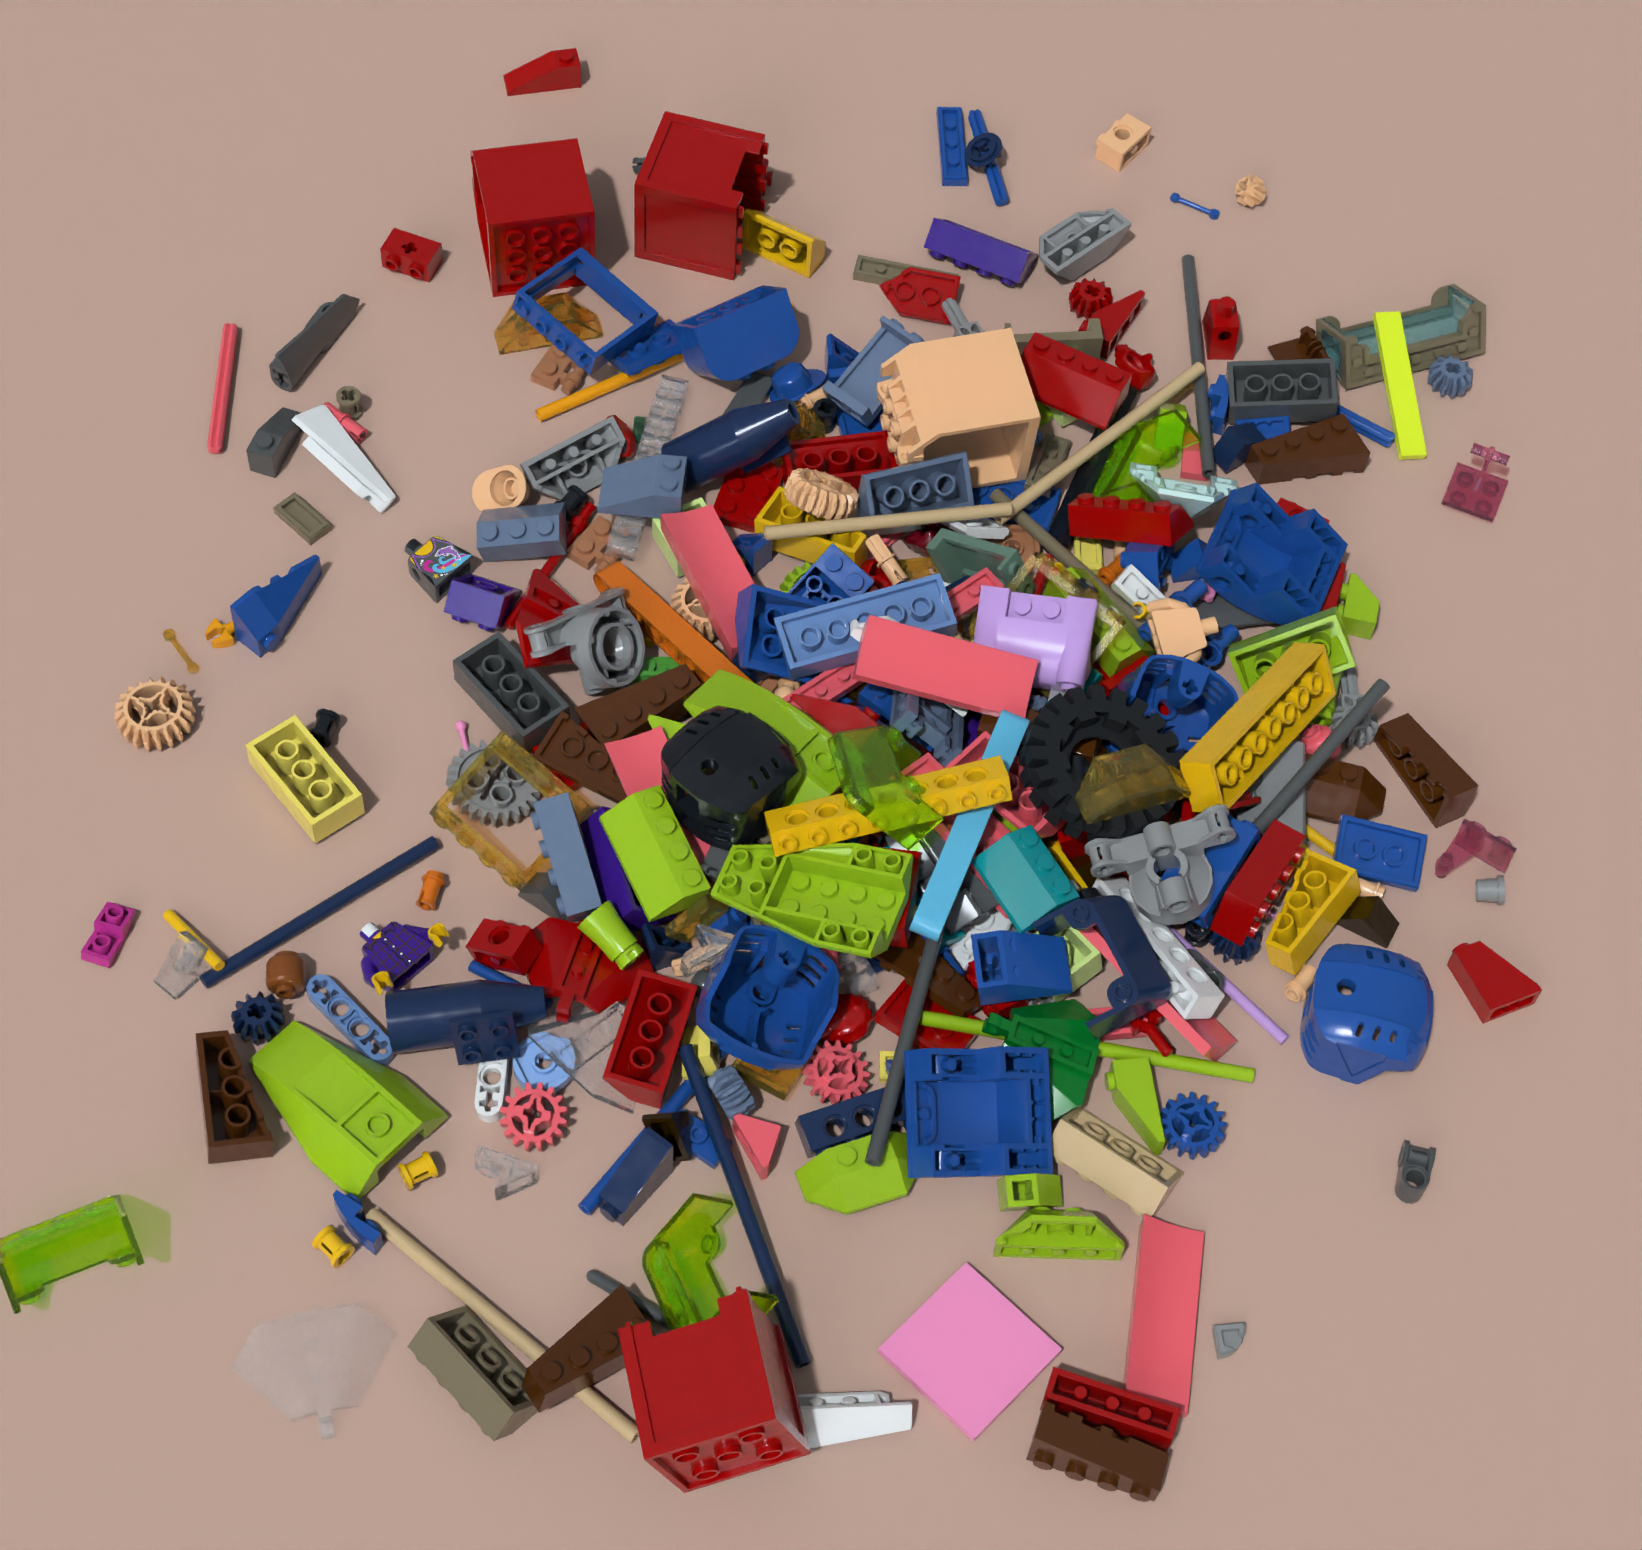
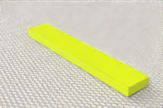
M1400 311L1375 312L1372 317L1399 460L1424 459L1427 456L1401 313Z

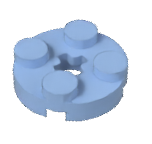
M537 1033L525 1038L519 1044L521 1057L513 1058V1072L516 1080L523 1088L529 1082L532 1089H536L538 1083L542 1082L544 1091H547L552 1086L557 1092L573 1080L575 1054L571 1045L565 1039L551 1037L549 1033ZM541 1058H544L545 1061L551 1060L553 1062L547 1069L537 1067Z

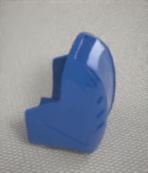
M1158 654L1149 657L1133 672L1126 675L1117 685V689L1128 692L1127 705L1131 706L1137 697L1149 705L1144 713L1147 719L1157 712L1167 722L1161 734L1174 732L1179 745L1173 753H1182L1183 756L1184 753H1187L1197 743L1189 742L1188 739L1200 740L1238 701L1235 689L1218 673L1189 659L1175 655ZM1158 703H1163L1167 706L1169 711L1167 716L1159 712ZM1102 739V745L1119 764H1130L1125 753L1117 745Z
M745 925L739 929L726 949L709 968V973L703 985L698 1006L696 1007V1024L719 1049L742 1061L771 1071L801 1069L811 1057L816 1044L837 1009L839 998L838 968L833 960L819 948L805 943L777 928L765 925ZM752 933H754V934H762V935H765V936L745 935V934H752ZM739 942H756V943H759V944L739 943ZM734 950H750V951H753V952L734 951ZM765 955L763 967H761L758 965V963ZM809 955H812L813 957L817 958L827 968V972L815 960L809 957ZM803 963H806L807 965L812 967L820 975L821 979H819L818 976H816L810 969L803 965ZM797 971H800L801 973L806 975L814 983L815 987H813V985L809 983L803 976L797 973ZM753 991L760 992L764 1000L757 999Z
M1349 943L1331 946L1321 958L1313 977L1314 981L1303 1005L1300 1042L1307 1063L1321 1073L1353 1084H1360L1384 1071L1402 1072L1414 1070L1427 1047L1433 1017V991L1420 963L1401 953L1376 947ZM1341 985L1347 986L1351 989L1352 994H1341L1337 987ZM1358 1025H1362L1361 1035L1357 1037L1355 1033ZM1375 1029H1379V1036L1377 1040L1374 1041L1372 1039ZM1392 1033L1396 1035L1394 1042H1391L1389 1039Z

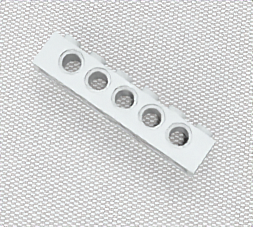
M1124 876L1097 878L1092 887L1097 888L1103 896L1118 895L1123 897L1128 903L1172 985V996L1169 999L1171 1004L1184 1019H1210L1225 996L1166 925L1153 922L1139 912L1130 894L1129 881Z

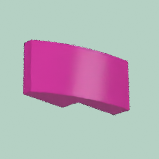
M107 901L94 921V932L81 950V960L110 968L128 935L136 915V910Z

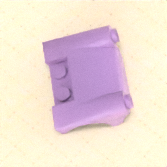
M981 585L973 643L1039 660L1032 688L1062 691L1065 693L1068 689L1081 686L1083 689L1085 680L1087 681L1091 671L1090 650L1093 627L1098 610L1097 599L1075 596L1059 598L1011 592L1010 588Z

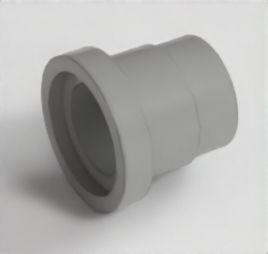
M1497 875L1496 878L1476 879V901L1497 902V905H1504V876Z

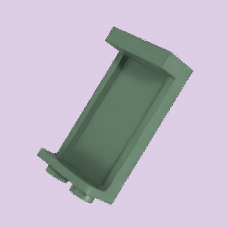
M941 528L925 547L938 572L941 574L943 581L951 584L967 575L971 577L987 567L1004 584V588H1010L1011 592L1032 594L1036 589L1017 549Z

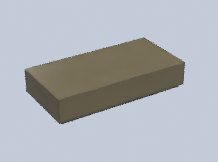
M295 492L273 507L274 513L310 545L332 530L331 524Z

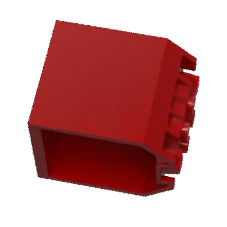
M577 138L470 151L477 223L493 297L515 295L520 288L580 247L596 259L595 211ZM574 274L554 289L585 286L587 284Z

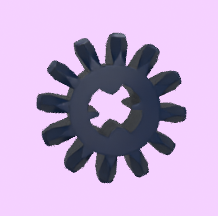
M1211 931L1209 943L1211 946H1214V955L1222 954L1223 962L1228 961L1230 958L1237 965L1241 959L1248 962L1251 960L1252 955L1258 952L1261 933L1257 932L1253 939L1248 937L1241 947Z
M259 991L257 996L252 998L247 993L245 996L246 1002L237 1001L235 1005L236 1011H232L231 1018L234 1022V1032L240 1034L244 1042L253 1039V1043L256 1046L259 1044L260 1039L265 1038V1041L270 1042L272 1040L271 1034L278 1035L281 1032L280 1026L285 1025L283 1005L280 1002H276L272 994L264 998L263 993Z

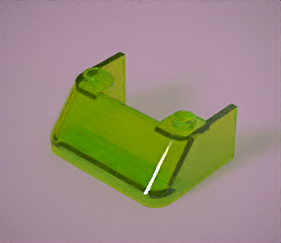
M1177 409L1138 422L1116 439L1092 494H1094V497L1104 498L1113 495L1123 500L1143 498L1145 502H1156L1129 473L1130 462L1157 466V469L1170 467L1177 461L1179 451L1182 448L1201 442V436Z
M878 725L838 731L828 739L837 775L847 801L854 809L909 851L944 820L941 814L922 800L919 790H921L919 783L912 776L908 775L906 777L901 773L902 770L915 762L921 754L904 740L903 735L896 727L892 725L890 727Z
M693 1193L643 1252V1270L670 1331L720 1315L717 1299L725 1297L710 1262L715 1258L721 1247L720 1236L715 1226L734 1206L732 1200ZM749 1291L751 1299L765 1314L779 1301L777 1295Z
M120 1195L102 1198L0 1238V1277L15 1314L21 1312L20 1302L22 1305H27L40 1299V1293L45 1290V1285L106 1261L109 1264H117V1267H125L137 1261L138 1266L144 1264L139 1245Z

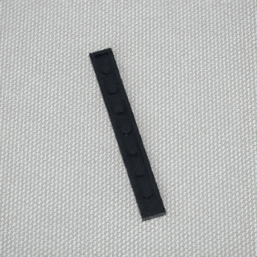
M1132 385L1129 386L1127 397L1107 429L1128 414L1137 393ZM1096 427L1090 441L1104 432V430ZM1116 440L1076 470L1048 532L1065 548H1068L1073 537L1070 536L1068 504L1080 494H1092ZM1042 546V548L1045 550V552H1046L1047 554L1050 553L1048 550H1046V549Z

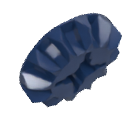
M983 133L974 137L968 143L964 153L965 160L969 166H973L976 170L980 167L986 169L988 164L992 163L995 165V159L1002 157L1001 150L1004 147L1001 139L996 134ZM988 148V153H983V155L980 154V152H985Z

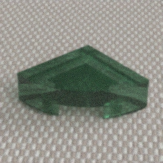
M637 415L634 417L633 436L636 444H643L647 416Z

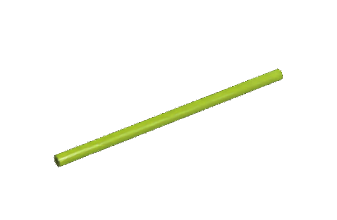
M922 1010L919 1025L1002 1040L1005 1038L1002 1035L993 1036L982 1032L983 1020ZM1099 1041L1098 1045L1099 1057L1116 1060L1149 1057L1150 1066L1252 1083L1254 1080L1255 1069L1251 1067L1177 1054L1163 1057L1159 1051Z

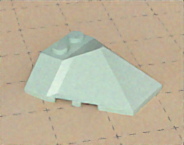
M1130 462L1129 473L1150 502L1166 500L1170 501L1171 504L1181 505L1191 519L1207 512L1228 498L1231 490H1236L1239 486L1237 480L1210 476L1209 486L1158 477L1157 466Z

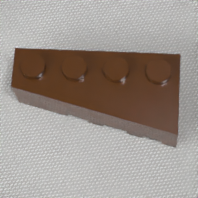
M1343 413L1252 444L1245 466L1259 485L1292 481L1293 477L1312 479L1316 478L1318 474L1330 473L1331 476L1342 475L1344 471L1352 470L1354 473H1362L1365 470L1370 451Z
M683 664L575 707L574 710L580 722L585 725L592 737L599 744L604 745V743L625 739L652 730L648 722L649 714L676 721L689 712L683 705L684 701L700 688L702 684L688 666Z
M1409 713L1379 725L1373 741L1434 827H1441L1465 816L1479 785Z
M228 1030L196 1033V1058L208 1164L273 1157L274 1139L270 1130L268 1131L264 1115L253 1095V1089L243 1071L241 1060Z
M1044 1401L1026 1460L1032 1461L1034 1466L1043 1470H1051L1053 1468L1065 1472L1067 1477L1074 1480L1082 1481L1087 1479L1096 1482L1100 1488L1107 1491L1120 1490L1130 1493V1497L1138 1501H1155L1160 1491L1169 1453L1131 1437L1124 1438V1441L1118 1439V1435L1113 1429L1103 1425L1093 1428L1082 1422V1416L1073 1412H1069L1068 1416L1054 1412L1056 1405Z

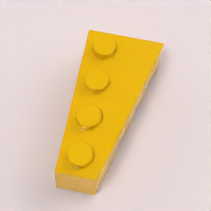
M1307 848L1303 855L1304 861L1294 875L1295 881L1290 891H1287L1284 898L1285 904L1281 912H1278L1265 941L1270 965L1296 976L1361 893L1356 869Z

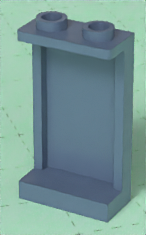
M885 316L880 318L881 328L834 384L828 380L822 387L826 398L833 400L837 407L866 427L871 424L883 409V405L877 400V383L891 379V376L881 377V364L909 344L924 342L920 335L915 332L910 334L904 330V326L894 318L889 320Z

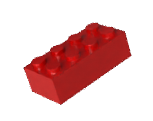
M1274 819L1225 891L1210 930L1241 947L1248 937L1253 939L1261 926L1259 919L1266 920L1272 910L1273 904L1270 902H1277L1285 889V886L1282 884H1289L1297 870V868L1293 867V864L1298 865L1306 850L1301 847L1306 835Z

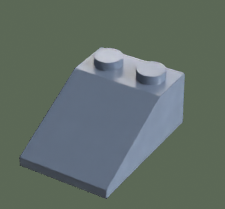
M658 454L604 468L597 513L661 519V514L682 512L687 480V457Z

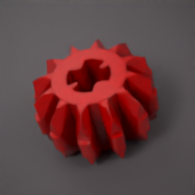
M1095 277L1092 281L1083 278L1081 283L1075 282L1068 298L1070 311L1076 312L1077 318L1083 316L1088 321L1095 311L1113 303L1111 288L1105 287V281L1096 282Z

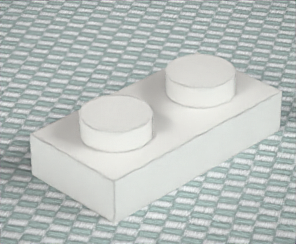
M1132 564L1128 565L1110 585L1131 606L1134 602L1147 604L1149 601L1166 598ZM1142 606L1133 607L1139 614L1142 613Z

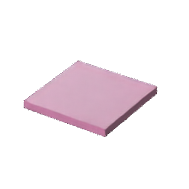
M966 1262L878 1348L877 1353L974 1442L1061 1353L1062 1348Z

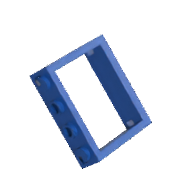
M582 247L520 288L516 293L512 307L520 317L530 323L537 332L545 336L558 350L566 354L578 367L582 368L589 375L596 372L652 331L658 316V312ZM574 274L633 324V326L597 352L589 348L536 302V300Z

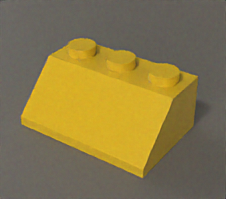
M746 209L743 221L742 248L810 279L825 258L826 241L782 222L773 216L757 210Z

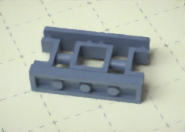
M893 690L889 729L897 735L907 730L909 738H913L915 735L920 737L934 748L933 756L939 759V763L945 768L963 751L964 717L944 703Z

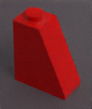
M1481 941L1458 945L1452 950V955L1447 963L1448 968L1483 1024L1533 1005L1542 991L1536 982Z

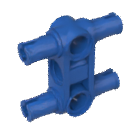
M1196 579L1183 591H1175L1169 598L1185 602L1189 608H1192L1193 603L1208 592V587L1203 580ZM1146 621L1137 629V632L1144 641H1150L1152 637ZM1229 624L1215 636L1213 634L1205 636L1207 647L1202 650V657L1197 663L1207 668L1219 664L1222 660L1224 649L1240 636L1238 629L1234 625ZM1203 651L1206 653V660L1203 657Z

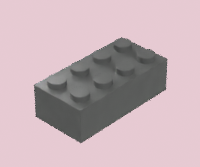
M1335 358L1227 362L1228 424H1236V420L1278 416H1289L1290 422L1323 421L1337 414L1338 395Z
M499 631L453 660L454 680L515 746H519V750L522 753L526 751L528 753L531 752L532 747L542 742L561 710L570 716V706L534 668H525L522 655Z

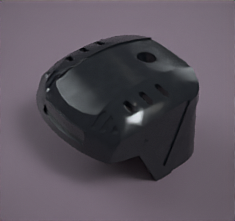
M720 705L707 709L690 720L666 742L661 751V788L678 822L703 842L730 851L732 845H748L768 832L764 812L783 807L788 794L797 785L801 777L799 762L792 752L790 744L779 733L750 712L747 713L736 708ZM709 767L717 772L713 775H705L701 770ZM761 770H764V771H765V773H766V775L768 776L769 780H767V779L765 778V776L763 775V773H762ZM749 779L753 780L757 789H754ZM716 820H719V821H722V822H725V823H729V825L724 824V823L717 822ZM711 827H714V828H717V829H720V830H723V831H726V832H730V833L721 832V831L715 830V829H713V828H711ZM712 836H715V837H718V838H721V839H724V840H728V842H727V841H723V840L716 839V838H714V837H712Z

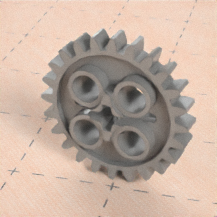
M493 739L491 745L487 746L486 742L481 740L480 747L477 748L473 743H470L468 751L461 748L459 757L453 756L452 764L448 766L447 795L453 796L452 805L461 804L460 814L467 811L470 812V821L478 816L480 817V825H483L488 819L491 820L493 827L496 826L497 820H501L505 826H508L509 818H512L517 823L519 822L520 814L527 817L530 808L535 809L533 802L539 800L541 794L542 780L539 779L541 770L535 769L536 763L533 760L527 761L529 754L527 751L522 754L518 753V745L509 749L508 741H504L502 746H498L496 739ZM507 765L504 768V770L501 771L500 780H496L502 766ZM488 786H492L487 798L485 800H481L487 794Z

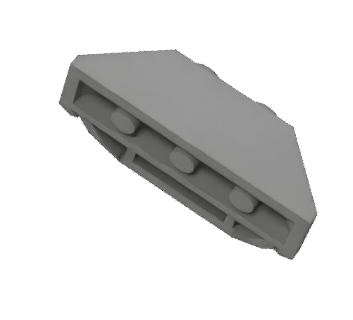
M1114 208L1106 209V211L1077 212L1039 237V260L1056 275L1073 281L1109 257L1130 229L1132 223Z
M611 416L521 463L520 467L533 490L561 500L571 485L579 487L584 493L600 485L604 468L618 464L626 439L616 420Z

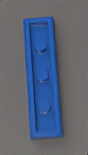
M937 107L936 117L942 186H967L968 177L964 156L965 142L962 107Z

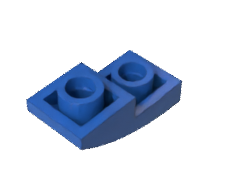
M1219 374L1216 384H1211L1208 391V399L1211 400L1210 421L1213 422L1212 433L1223 435L1225 430L1229 397L1225 375Z
M336 1190L333 1193L336 1210L343 1224L361 1245L374 1255H377L383 1247L380 1228L370 1220L364 1221L363 1204L356 1196L350 1193L344 1195Z

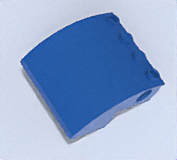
M1256 482L1236 490H1231L1195 571L1211 588L1232 605L1260 619L1285 625L1320 611L1348 544L1314 508L1289 517Z
M998 1046L981 1049L923 1048L904 1051L908 1178L1003 1177L1005 1175L1032 1173L1053 1175L1048 1048Z

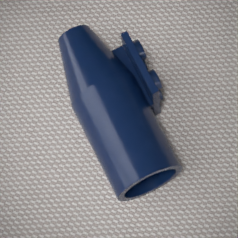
M788 398L733 409L664 443L661 448V454L687 457V480L685 493L687 494L741 467L744 474H748L793 452L787 434L800 423V416L794 403Z
M478 979L390 991L385 994L387 1028L393 1054L454 1046L458 1065L521 1057L516 1030L548 1017L544 986Z

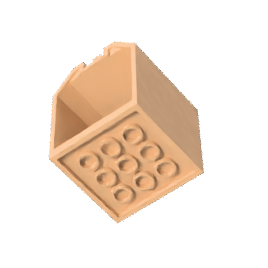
M1011 328L912 343L881 364V377L891 376V379L878 382L876 385L877 400L883 405V414L880 415L882 430H887L889 436L887 437L888 450L890 453H894L898 466L966 451L972 489L1027 479L1041 416Z

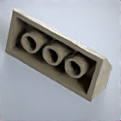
M467 1306L427 1318L407 1346L416 1355L417 1360L426 1366L437 1378L438 1383L447 1389L457 1400L461 1409L467 1412L477 1422L482 1432L493 1441L514 1433L538 1412L522 1387L527 1370Z

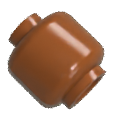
M293 951L277 952L266 964L267 989L282 999L292 998L295 994L302 992L306 987V961Z

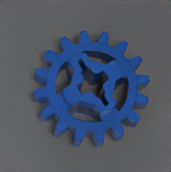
M1190 1092L1188 1099H1185L1179 1093L1175 1101L1169 1099L1166 1103V1108L1161 1109L1160 1117L1165 1140H1169L1167 1149L1171 1150L1176 1147L1179 1149L1177 1155L1179 1157L1184 1152H1188L1190 1160H1194L1196 1153H1199L1202 1158H1206L1209 1150L1215 1153L1219 1146L1218 1143H1222L1225 1134L1223 1132L1227 1126L1226 1122L1221 1121L1224 1112H1215L1214 1109L1217 1103L1214 1101L1207 1104L1205 1102L1206 1095L1204 1094L1200 1099H1195L1194 1092Z

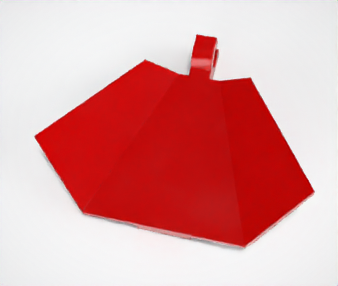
M534 569L531 573L515 621L525 668L574 663L570 654V646H565L543 657L531 658L530 656L532 651L528 635L524 634L523 629L533 624L552 620L563 615V610L581 605L555 580L539 569Z
M549 917L533 929L543 949L525 975L531 985L544 986L546 998L560 997L556 1007V1012H558L556 1021L568 1024L574 1001L580 1002L596 1014H600L628 1001L638 969L655 973L639 938L636 939L638 940L637 943L644 950L643 954L626 969L621 970L615 962H611L606 954L589 937L577 928L583 921L582 919H580L579 923Z

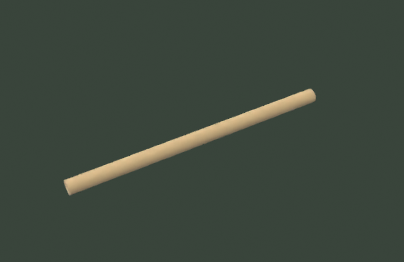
M1011 502L764 526L765 540H776L1012 516Z

